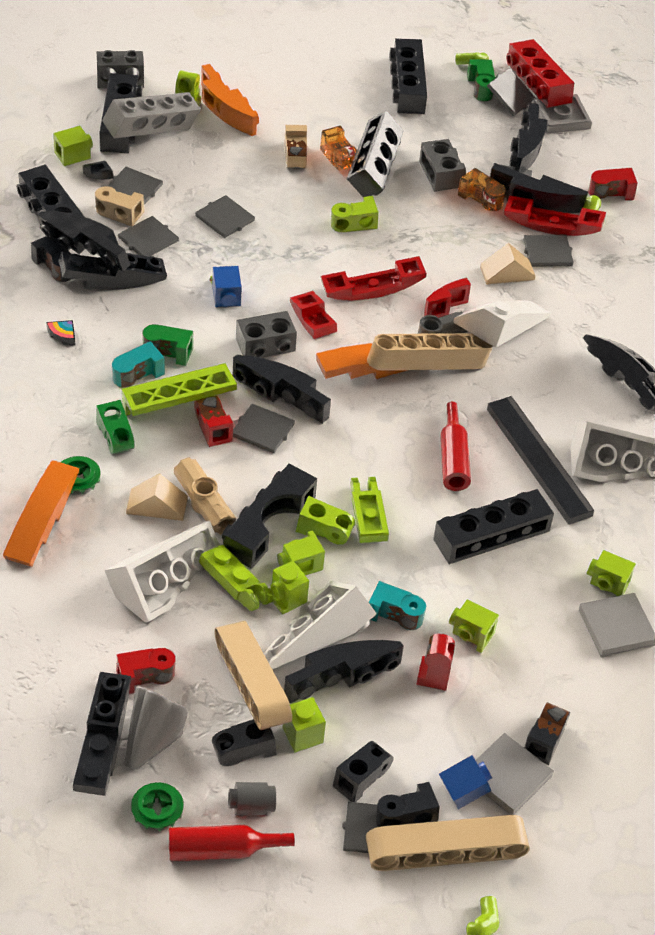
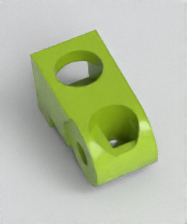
M180 70L175 85V94L189 92L199 107L201 105L200 75Z
M373 196L363 197V202L335 204L331 208L332 229L337 232L378 229L379 211Z
M308 496L299 514L295 532L307 535V532L313 530L316 535L326 537V539L334 544L343 545L349 539L355 526V519L346 511Z

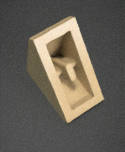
M509 243L480 265L486 284L535 280L536 277L529 259Z
M159 473L131 488L126 514L184 521L188 495Z

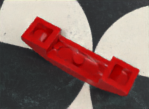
M509 196L504 210L505 216L527 228L548 234L581 236L600 232L606 217V212L586 208L581 209L580 215L534 208V200Z
M420 256L395 261L394 269L349 278L346 271L322 275L320 278L327 297L352 301L379 298L402 291L426 278L427 273Z

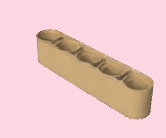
M472 333L378 334L374 338L367 357V363L377 370L482 369L485 367L493 346Z
M240 621L216 627L215 639L218 650L259 730L292 722V711L288 698L247 622Z
M518 815L383 826L374 828L366 834L371 868L377 871L516 859L530 851L523 818Z

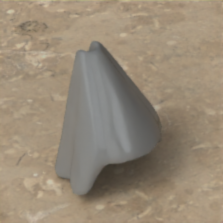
M136 686L125 766L133 770L140 768L181 737L188 716L187 710L154 691Z

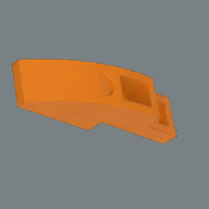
M211 64L202 65V101L217 117L233 128L251 136L256 135L259 116L249 105L248 99L243 97L238 88L230 90L228 85L223 83L220 74L214 70Z

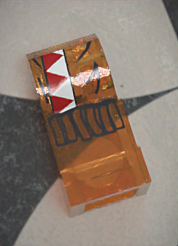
M341 125L322 130L320 150L338 171L350 168L357 149L345 138V130Z
M474 168L460 178L458 196L464 200L470 197L482 204L486 210L499 211L503 207L506 189L496 180Z

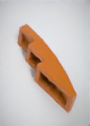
M373 343L346 346L316 353V361L325 379L348 373L351 379L372 373L376 379H380L408 370H377L367 363V357Z
M54 460L50 462L27 501L3 553L5 559L33 567L42 543L46 544L54 522H59L79 473V468Z

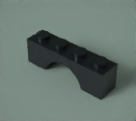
M288 463L282 471L275 473L266 489L262 488L258 492L255 501L249 507L245 506L242 509L239 518L233 525L229 524L222 534L223 545L242 564L252 569L268 551L269 531L264 526V523L270 517L277 514H300L308 496L316 497L317 478Z

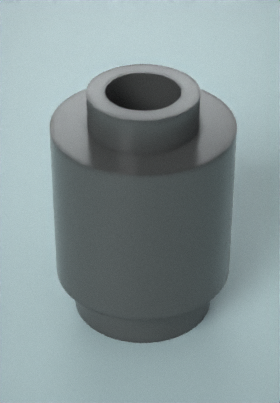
M235 782L234 789H229L228 791L229 809H234L235 815H267L268 812H275L276 787L268 786L267 782Z

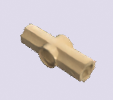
M188 457L180 460L179 464L174 467V475L190 497L192 509L196 513L201 514L205 521L210 520L215 533L223 534V531L229 524L233 525L236 517L218 493L217 482L213 478L207 477L196 459Z

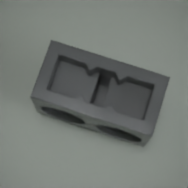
M96 51L97 88H107L110 73L138 75V85H142V88H144L143 51Z
M442 139L421 142L419 162L434 192L462 188L463 177L466 176V167L464 163H461L457 149L453 148L450 140Z
M288 311L236 320V341L242 355L262 358L296 351L297 331Z

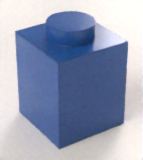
M239 266L213 267L212 289L215 307L241 306L242 285Z
M473 755L439 773L458 810L492 791L488 783L492 779L488 768L483 761L477 764Z

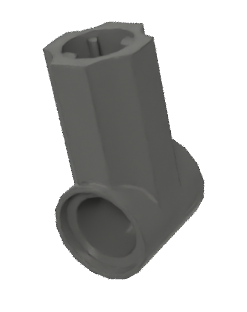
M461 311L439 318L433 315L422 317L417 334L467 333L468 331L453 322L455 317L463 314Z

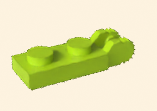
M358 477L351 478V500L359 542L388 541L389 530L381 490H378L376 477H368V491L360 490Z
M223 544L200 555L199 563L235 600H238L244 607H247L249 611L259 609L260 603L267 605L273 601L274 597L270 588L264 582L260 583Z

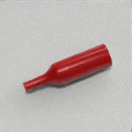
M451 401L446 405L447 425L441 430L440 434L442 475L444 487L451 491H461L468 488L471 484L468 433L465 427L459 423L457 403Z
M248 825L169 828L170 862L244 859L263 848L295 846L294 833H260Z

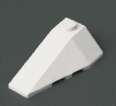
M495 301L468 310L455 317L453 322L492 346L498 347L549 318L551 313L531 301Z
M577 420L570 446L573 476L597 482L655 477V438Z
M209 520L128 557L104 571L116 599L144 622H149L172 608L176 603L174 600L181 591H185L191 584L190 580L198 571L203 570L202 565L199 563L200 555L220 546Z
M330 581L304 606L307 612L300 618H294L288 624L290 632L277 637L263 654L273 670L363 631L369 626V620L376 615V612L357 586Z

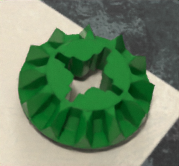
M73 456L61 461V463L79 468L77 476L83 474L82 479L76 478L70 492L71 494L74 491H80L84 494L86 489L94 490L95 484L100 482V467L94 460L84 456Z
M155 782L144 785L137 790L132 798L131 812L134 815L135 822L143 824L146 830L150 827L156 828L160 832L164 827H173L175 822L182 818L184 808L182 795L175 787L169 784ZM155 798H158V803L163 807L160 815H157L155 810L152 809Z

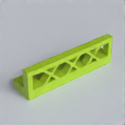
M226 363L123 388L121 389L122 405L126 416H136L237 390V383Z

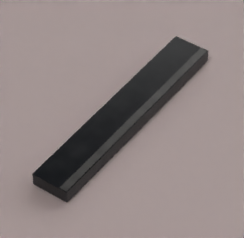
M509 396L488 403L487 411L568 525L593 517V507L514 398Z

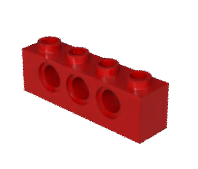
M534 39L509 43V52L506 55L507 64L547 108L572 103L574 81Z

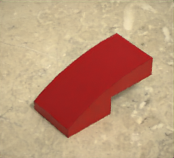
M467 278L459 279L434 291L426 298L424 316L443 317L449 315L450 307L468 303L471 288L469 280Z
M314 291L290 297V303L297 317L313 339L337 332V323L325 312V302Z

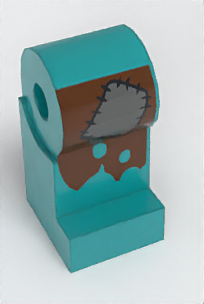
M151 341L117 356L112 361L113 382L119 387H130L136 380L151 374L155 378L165 375V358Z
M379 581L369 600V604L376 612V615L370 620L377 622L380 616L399 623L406 630H416L423 624L427 607L426 602L411 592Z

